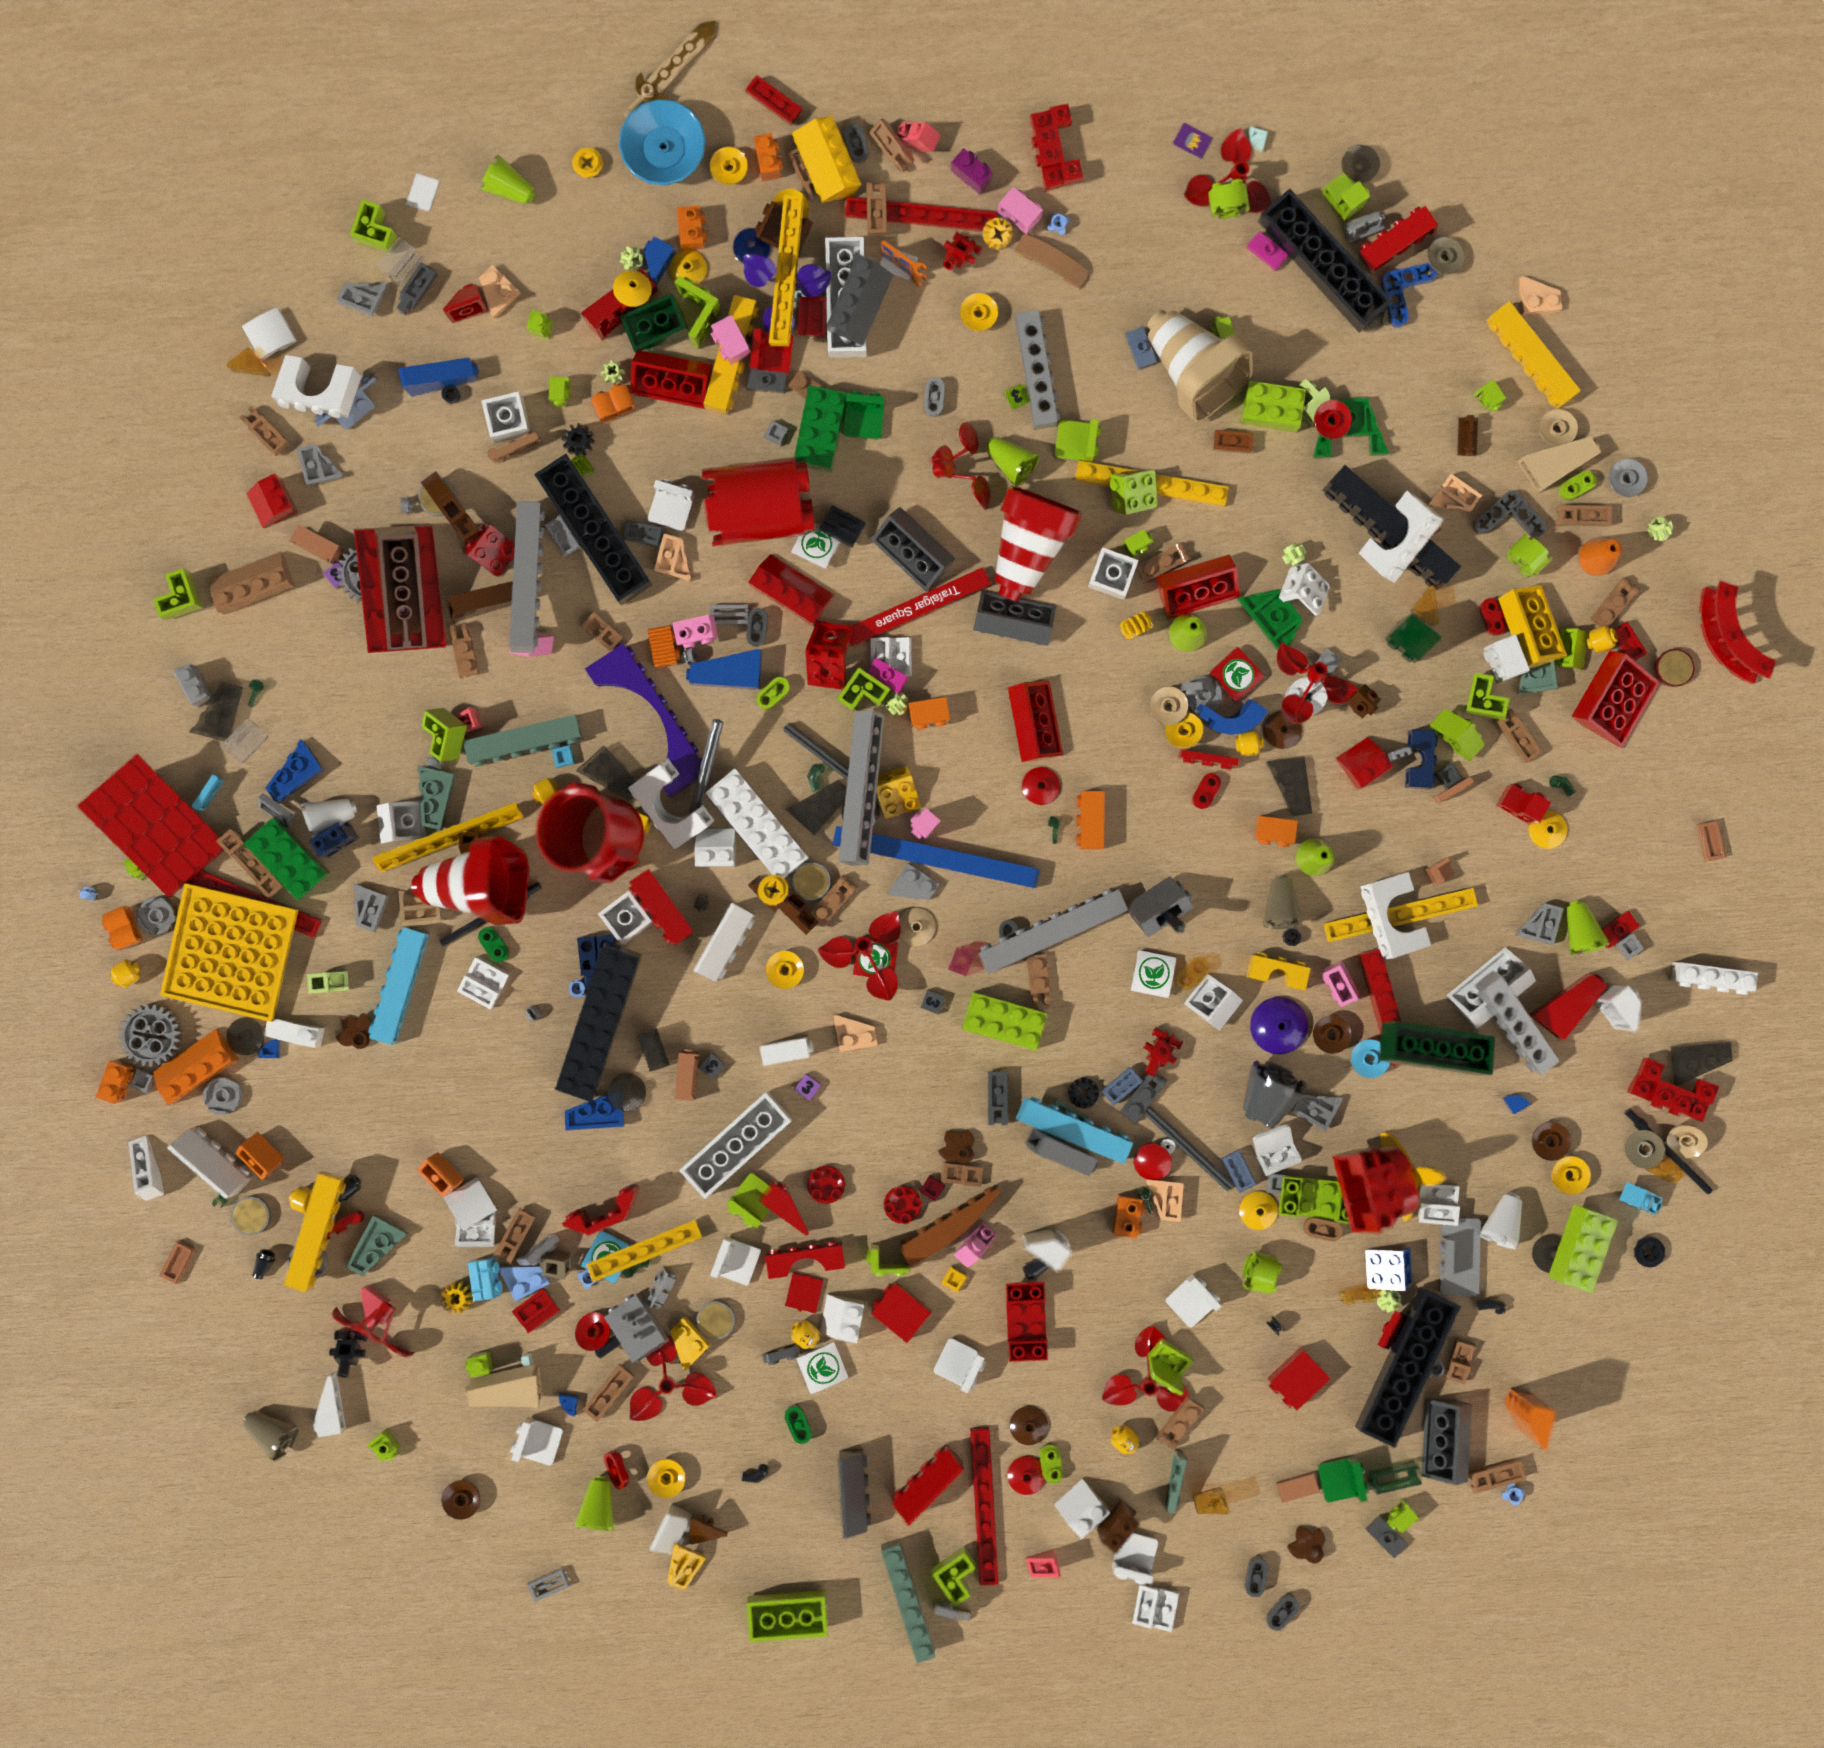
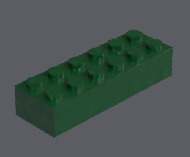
M1396 1021L1382 1022L1379 1061L1477 1076L1493 1075L1495 1036Z

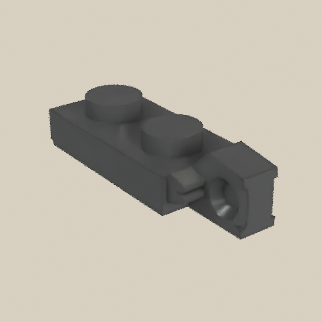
M420 263L400 292L399 300L401 302L397 306L398 311L406 315L411 308L414 309L426 294L438 273L425 264Z

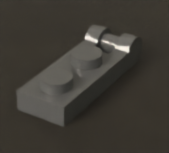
M988 1071V1125H994V1123L1008 1124L1007 1071ZM994 1110H1001V1116H994Z
M1147 1074L1120 1112L1137 1123L1168 1080L1157 1074L1155 1077ZM1151 1080L1157 1083L1154 1088L1148 1085Z

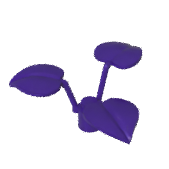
M758 254L743 256L744 275L750 285L763 287L767 284L768 280L775 282V278L771 277L776 274L777 268L771 259ZM805 265L797 273L799 283H796V287H801V292L805 297H816L827 288L831 272L817 265ZM773 306L768 307L763 314V325L766 332H770ZM792 315L791 330L793 329L794 323H795V319H794V316H793V315Z

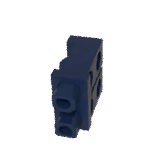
M337 822L309 840L319 857L329 858L342 850V847H347L358 840L359 837L350 822L345 824Z
M613 934L577 937L581 976H584L586 986L590 985L603 944L609 942L616 945L617 939Z

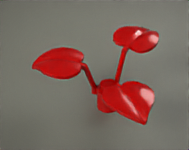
M1239 128L1230 133L1221 144L1220 154L1222 159L1226 162L1232 161L1234 166L1231 168L1230 173L1217 183H1224L1229 178H1232L1233 180L1242 179L1243 183L1246 184L1248 179L1246 175L1249 172L1247 161L1251 157L1252 149L1243 129ZM1202 174L1191 178L1184 192L1186 200L1195 206H1209L1208 192L1212 189L1211 179ZM1250 181L1246 186L1250 206L1248 212H1263L1271 205L1269 193L1259 181Z
M967 421L962 423L959 428V438L964 449L953 456L951 449L943 445L936 450L930 463L933 464L932 470L936 478L945 476L949 479L963 478L973 480L971 485L973 494L982 508L986 510L990 500V487L987 480L981 475L976 478L975 476L954 474L956 467L953 460L967 451L970 454H975L979 446L977 433Z
M1283 642L1279 646L1276 658L1280 670L1289 676H1293L1297 672L1300 674L1308 672L1307 677L1310 681L1301 698L1291 694L1283 699L1282 710L1289 721L1301 724L1308 721L1312 716L1313 705L1304 699L1314 683H1319L1322 680L1321 683L1326 690L1327 700L1338 705L1346 703L1357 691L1358 688L1348 681L1335 676L1326 677L1328 668L1323 662H1315L1313 666L1309 665L1306 668L1308 660L1301 651Z
M889 912L876 918L869 927L870 936L876 939L859 938L853 951L852 943L845 937H835L818 948V952L823 960L835 968L849 966L851 955H854L858 950L860 955L868 957L876 971L875 974L870 975L867 979L866 987L868 992L873 997L886 1001L892 1000L898 989V978L895 972L890 968H884L879 971L871 954L873 952L872 943H877L880 940L882 944L890 945L899 939L901 925L897 912Z
M383 1301L378 1309H375L372 1314L359 1324L353 1323L343 1316L338 1307L332 1311V1317L337 1322L350 1329L359 1331L363 1335H367L369 1339L376 1343L383 1342L385 1346L399 1356L407 1358L415 1353L398 1348L387 1339L389 1326L393 1320L391 1317L396 1311V1308L391 1304ZM374 1317L376 1322L368 1330L363 1325ZM386 1322L383 1338L381 1339L373 1331L379 1323L384 1325Z
M1149 1326L1143 1329L1135 1340L1137 1355L1147 1357L1148 1376L1142 1379L1141 1385L1132 1384L1131 1379L1123 1374L1112 1376L1106 1383L1102 1395L1104 1402L1118 1406L1131 1404L1137 1398V1392L1134 1389L1137 1388L1147 1396H1153L1157 1393L1158 1405L1166 1411L1175 1412L1186 1397L1189 1396L1184 1384V1393L1179 1395L1171 1392L1166 1386H1157V1383L1151 1378L1148 1353L1161 1339L1166 1341L1164 1335L1156 1326Z
M667 1336L668 1342L646 1357L652 1366H659L660 1364L663 1366V1378L659 1383V1390L653 1394L649 1388H640L633 1393L630 1400V1420L645 1421L658 1415L663 1403L656 1396L661 1393L669 1394L674 1388L684 1387L682 1397L687 1404L692 1406L702 1405L717 1395L713 1383L704 1374L698 1372L688 1374L685 1380L686 1384H675L674 1378L667 1376L666 1363L672 1362L677 1355L674 1341L669 1336Z

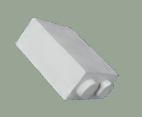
M808 1036L760 1046L763 1066L808 1058L811 1056V1052L814 1051L812 1040H808Z

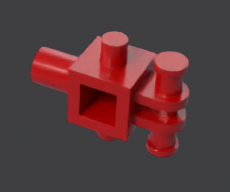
M957 231L952 238L954 241L951 243L946 240L943 245L948 250L943 261V266L947 270H952L955 266L961 269L967 262L973 265L976 258L971 255L972 251L979 256L983 250L982 246L980 247L975 244V240L969 241L967 235L963 236Z
M1158 1027L1154 1028L1151 1035H1155L1160 1039H1156L1153 1044L1146 1041L1143 1049L1149 1051L1145 1058L1149 1060L1145 1073L1152 1077L1156 1076L1159 1067H1164L1168 1062L1173 1065L1175 1064L1177 1057L1173 1056L1172 1052L1175 1047L1180 1049L1183 1041L1176 1039L1174 1034L1170 1036L1168 1031L1164 1030L1163 1032Z

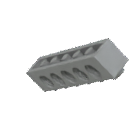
M1039 310L1016 313L1015 323L1034 430L1056 427L1058 420H1060L1059 408H1055L1054 403L1057 401L1056 390H1052L1051 383H1054L1053 372L1049 371L1048 368L1051 360L1049 352L1046 353L1045 351L1047 337L1046 334L1042 333L1041 328L1044 327L1043 315L1039 316ZM1033 329L1037 334L1030 336L1027 334V331ZM1037 348L1040 353L1034 355L1030 352V349ZM1036 366H1040L1043 369V372L1036 373L1034 372L1033 368ZM1044 385L1047 390L1039 392L1036 387ZM1046 403L1050 409L1043 411L1039 406Z
M1491 971L1475 984L1479 991L1477 995L1483 1002L1486 1001L1488 1011L1497 1017V1024L1502 1030H1506L1508 1033L1506 1035L1507 1039L1517 1046L1516 1052L1522 1058H1525L1527 1061L1525 1065L1531 1072L1536 1071L1543 1075L1559 1062V1059L1501 975Z

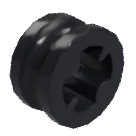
M447 385L442 389V398L448 404H456L460 400V392L455 386ZM453 390L455 397L447 399V393Z
M1288 929L1283 933V941L1286 945L1295 946L1300 943L1301 934L1296 929ZM1290 932L1297 936L1293 943L1287 939L1290 936Z
M1271 1317L1272 1320L1266 1323L1279 1336V1332L1281 1330L1284 1331L1285 1328L1274 1317Z

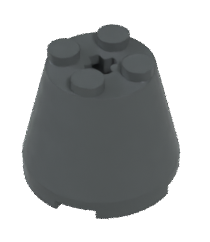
M1257 1060L1254 1061L1250 1069L1243 1109L1246 1112L1245 1116L1252 1121L1258 1120L1263 1122L1266 1127L1273 1129L1303 1097L1307 1089L1306 1083L1303 1080L1298 1081L1292 1075L1293 1072L1280 1065L1268 1061L1265 1064H1260Z

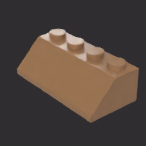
M282 552L210 579V594L216 610L224 615L295 588Z

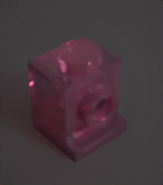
M963 946L960 949L956 948L948 970L967 976L974 955L971 954L972 950ZM960 957H964L966 959V962L964 964H960L958 962V959Z

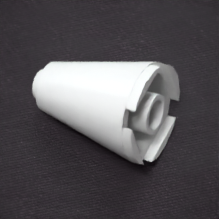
M349 799L300 804L301 808H306L302 812L309 832L315 834L311 836L312 838L337 822L344 824L354 818V813L357 812L354 801L350 802Z
M1514 1193L1502 1196L1481 1229L1479 1235L1481 1238L1489 1242L1492 1240L1498 1246L1509 1249H1516L1518 1247L1522 1212L1520 1196Z

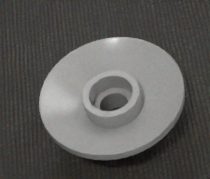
M1634 459L1618 461L1609 472V484L1612 490L1623 497L1638 495L1647 484L1646 469L1640 462ZM1624 476L1628 478V483L1623 481Z

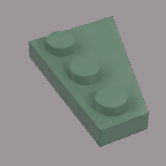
M418 766L422 826L443 830L456 775Z

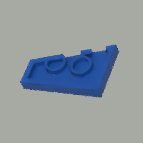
M302 739L297 743L298 746L294 752L290 753L286 758L287 761L283 767L278 769L265 787L272 799L278 804L324 770Z
M623 1088L600 1096L592 1102H585L566 1110L565 1130L624 1127Z

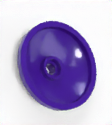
M1272 997L1261 1002L1254 1010L1250 1020V1031L1256 1044L1266 1052L1278 1055L1287 1054L1296 1050L1304 1042L1308 1032V1020L1304 1010L1295 1001L1285 997ZM1279 1023H1284V1029L1280 1030L1278 1028Z

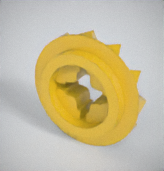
M582 148L573 156V168L576 174L583 178L589 177L592 179L593 176L599 175V171L603 168L602 157L593 148ZM583 158L587 161L592 160L591 164L593 168L589 166L584 167L585 163L583 161Z
M993 218L986 223L983 229V239L990 248L998 250L1005 248L1011 242L1013 231L1012 226L1007 220ZM994 227L999 231L1003 230L1001 233L1002 240L998 239V237H993L996 234Z
M769 875L760 882L758 895L765 904L777 906V904L784 902V899L788 896L789 887L786 880L781 876ZM776 885V889H778L780 893H774L773 896H771L772 892H770L767 888H774Z

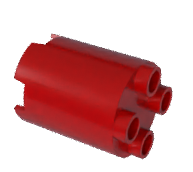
M795 458L702 469V479H714L713 484L707 485L709 498L704 499L708 530L721 531V534L713 535V547L805 536V531L815 530L812 499L801 500V493L810 492L807 461L796 462Z

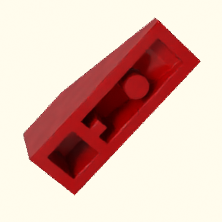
M773 1180L759 1198L760 1202L807 1236L809 1234L808 1229L788 1191L789 1188L783 1182L779 1181L777 1183Z

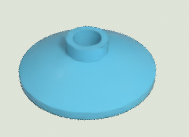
M1368 1039L1359 1042L1354 1047L1351 1053V1063L1359 1075L1366 1078H1376L1386 1072L1390 1063L1379 1061L1381 1042ZM1373 1055L1374 1061H1368L1367 1056Z

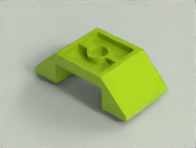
M1283 1176L1278 1215L1291 1217L1305 1216L1350 1224L1339 1181L1302 1176Z

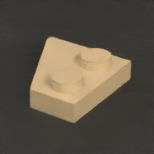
M398 891L402 927L441 923L440 907L426 905L420 898L407 895L404 891Z

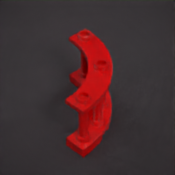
M1720 580L1717 590L1704 587L1700 598L1699 613H1701L1702 621L1700 625L1708 648L1721 665L1723 664L1731 674L1745 682L1755 684L1758 675L1771 679L1777 660L1757 650L1746 638L1739 624L1736 610L1739 586Z

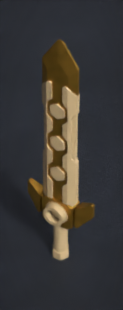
M714 20L700 23L645 82L642 73L636 77L635 89L638 98L623 112L625 117H628L633 110L644 102L669 99V96L661 93L693 57L714 37L716 26Z

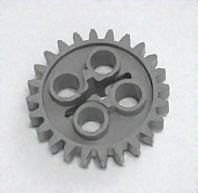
M349 548L350 555L343 554L346 560H339L343 567L337 568L338 571L342 572L337 578L343 580L339 583L341 587L346 586L343 592H350V599L356 596V602L359 603L361 601L359 573L352 572V567L358 564L356 550L353 551Z
M146 1004L145 1008L143 1005L138 1006V1010H131L132 1015H125L128 1021L120 1022L124 1028L118 1029V1031L123 1033L122 1036L118 1037V1039L123 1040L119 1047H126L122 1053H130L128 1059L135 1058V1064L142 1061V1066H147L148 1063L150 1067L155 1066L156 1063L161 1065L163 1060H170L168 1055H176L173 1049H180L176 1043L182 1041L181 1038H178V1035L183 1032L177 1030L181 1024H175L178 1017L171 1018L173 1011L166 1012V1007L159 1009V1004H154L153 1007L151 1004ZM142 1019L146 1023L144 1029H142L140 1026V1021ZM160 1023H163L165 1026L163 1032L159 1030ZM134 1031H138L141 1033L150 1032V1034L152 1035L166 1036L167 1039L165 1040L158 1037L151 1038V1036L147 1035H137L134 1034ZM138 1038L142 1041L140 1048L136 1044ZM157 1041L161 1045V1049L159 1051H157L155 1048V1044Z

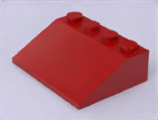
M1609 651L1571 717L1619 748H1623L1660 682L1626 653Z

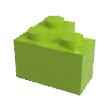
M1342 173L1325 185L1322 191L1343 222L1360 212L1370 198L1368 188L1362 185L1360 181L1354 184L1351 177L1346 176L1345 173Z
M362 199L350 232L352 239L356 243L392 254L398 236L391 228L382 226L386 214L379 204Z
M182 568L165 574L171 593L153 599L160 618L170 620L203 608L190 571Z
M858 667L838 696L837 701L852 712L855 711L864 697L881 707L891 690Z
M1474 673L1466 714L1506 720L1510 698L1491 695L1494 676Z
M445 708L425 710L421 727L433 736L429 753L440 762L459 759L467 725Z
M1444 708L1430 724L1431 729L1436 731V736L1450 743L1455 753L1469 762L1485 745L1481 739L1482 735L1474 728L1476 725L1468 718L1466 720L1463 719L1456 711L1451 712Z
M963 1546L932 1567V1575L954 1607L970 1597V1588L963 1577L976 1569L975 1561L965 1546Z

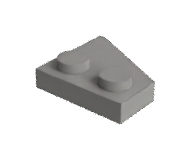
M381 282V284L370 285L369 283L344 284L337 302L365 315L374 317L388 288V284L386 282Z
M316 444L296 448L307 487L343 479L342 473L322 453Z
M354 884L353 890H355L356 901H354L356 926L376 932L389 896Z
M1303 1095L1291 1112L1319 1129L1326 1131L1343 1098Z
M943 1600L940 1603L935 1602L933 1609L936 1615L953 1620L965 1619L969 1621L971 1612L954 1608L952 1603Z

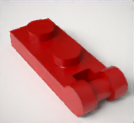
M356 1211L335 1222L332 1231L328 1232L326 1239H331L329 1235L334 1232L337 1235L344 1232L349 1224L362 1222L365 1218L364 1213Z

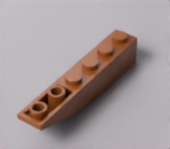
M994 1186L988 1187L983 1191L984 1194L982 1196H973L967 1200V1205L962 1208L960 1205L950 1211V1215L946 1217L942 1215L935 1219V1224L930 1227L925 1225L918 1229V1234L911 1237V1235L903 1238L899 1249L909 1266L913 1267L962 1235L988 1209L1001 1192L998 1186L995 1188Z

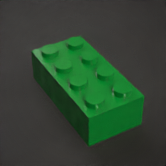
M808 385L794 454L796 462L807 461L809 468L832 472L846 406L845 392Z
M277 816L271 818L243 843L297 900L302 899L330 874L326 867Z

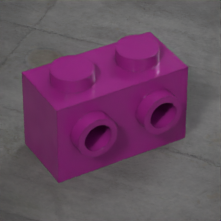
M963 148L951 162V171L979 195L992 181V169L986 163L982 164L977 160V156L970 150L967 151Z

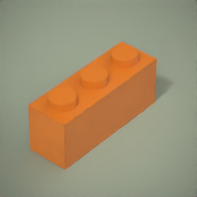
M1081 791L1080 795L1076 797V806L1080 807V815H1076V826H1080V834H1076V845H1079L1081 850L1104 849L1105 791Z

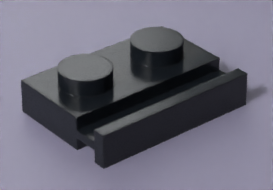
M832 505L822 525L819 527V531L853 548L866 522Z

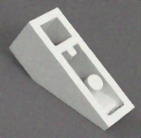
M274 1018L273 1022H266L264 1036L316 1048L321 1047L325 1028Z
M148 1136L128 1142L134 1193L145 1201L164 1195L162 1177Z
M333 1372L327 1377L313 1426L318 1438L341 1434L346 1430L337 1372Z

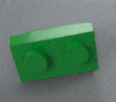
M859 391L846 393L844 435L854 438L881 439L885 405L884 396H881L879 393L862 395V392Z
M1355 1456L1318 1465L1326 1502L1329 1503L1357 1497L1360 1502L1368 1501L1367 1494H1369L1367 1482L1363 1480L1365 1469L1363 1463H1360Z

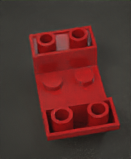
M628 1185L618 1191L619 1195L615 1197V1200L619 1207L611 1210L607 1217L604 1218L601 1215L591 1221L586 1210L580 1212L577 1209L565 1216L566 1220L562 1222L563 1227L590 1236L624 1220L631 1213L639 1191L638 1185L635 1187Z
M1045 1282L1006 1283L1009 1362L1048 1360Z

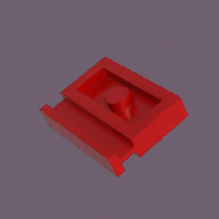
M799 296L797 336L825 338L827 298Z
M542 1288L516 1307L512 1313L529 1334L559 1312L560 1308L557 1307L547 1290Z

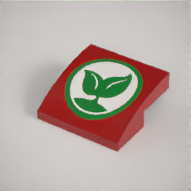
M1236 647L1209 671L1212 677L1235 702H1238L1265 677L1239 647Z
M879 940L877 943H872L873 952L871 956L879 971L884 968H890L895 972L899 942L884 945ZM857 950L853 975L869 977L875 974L876 971L868 957L860 955Z

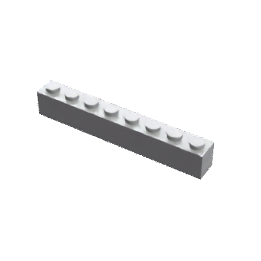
M517 501L509 645L511 652L534 653L535 647H538L539 636L535 635L536 629H539L540 619L536 617V612L540 610V599H537V592H541V581H538V574H542V563H539V556L543 557V545H540V539H544V527H541V521H545V509H541V502Z
M874 710L855 712L839 852V862L850 866L869 865L885 718L884 714Z
M1113 888L1105 890L1102 892L1103 896L1097 899L1096 896H1092L1085 900L1086 904L1079 906L1078 903L1067 908L1068 912L1061 914L1059 911L1051 915V919L1046 922L1042 919L1033 923L1034 927L1027 930L1024 927L1015 931L1016 935L1011 938L1006 935L998 939V944L992 946L989 943L980 947L981 951L977 954L986 974H990L1128 911L1119 889L1113 890Z

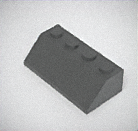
M857 254L828 320V331L863 346L893 278V274L876 261Z
M901 507L888 515L871 539L926 592L956 559Z
M982 590L973 630L1048 646L1056 605L1020 598V601L1017 602L1005 598L998 593Z
M1426 1399L1422 1477L1453 1485L1468 1482L1472 1404L1457 1400Z
M863 1449L839 1451L838 1466L843 1539L867 1532L868 1525H871V1514L867 1513L866 1506H870L869 1494L865 1493V1486H869L868 1474H864V1467H867V1455H863Z

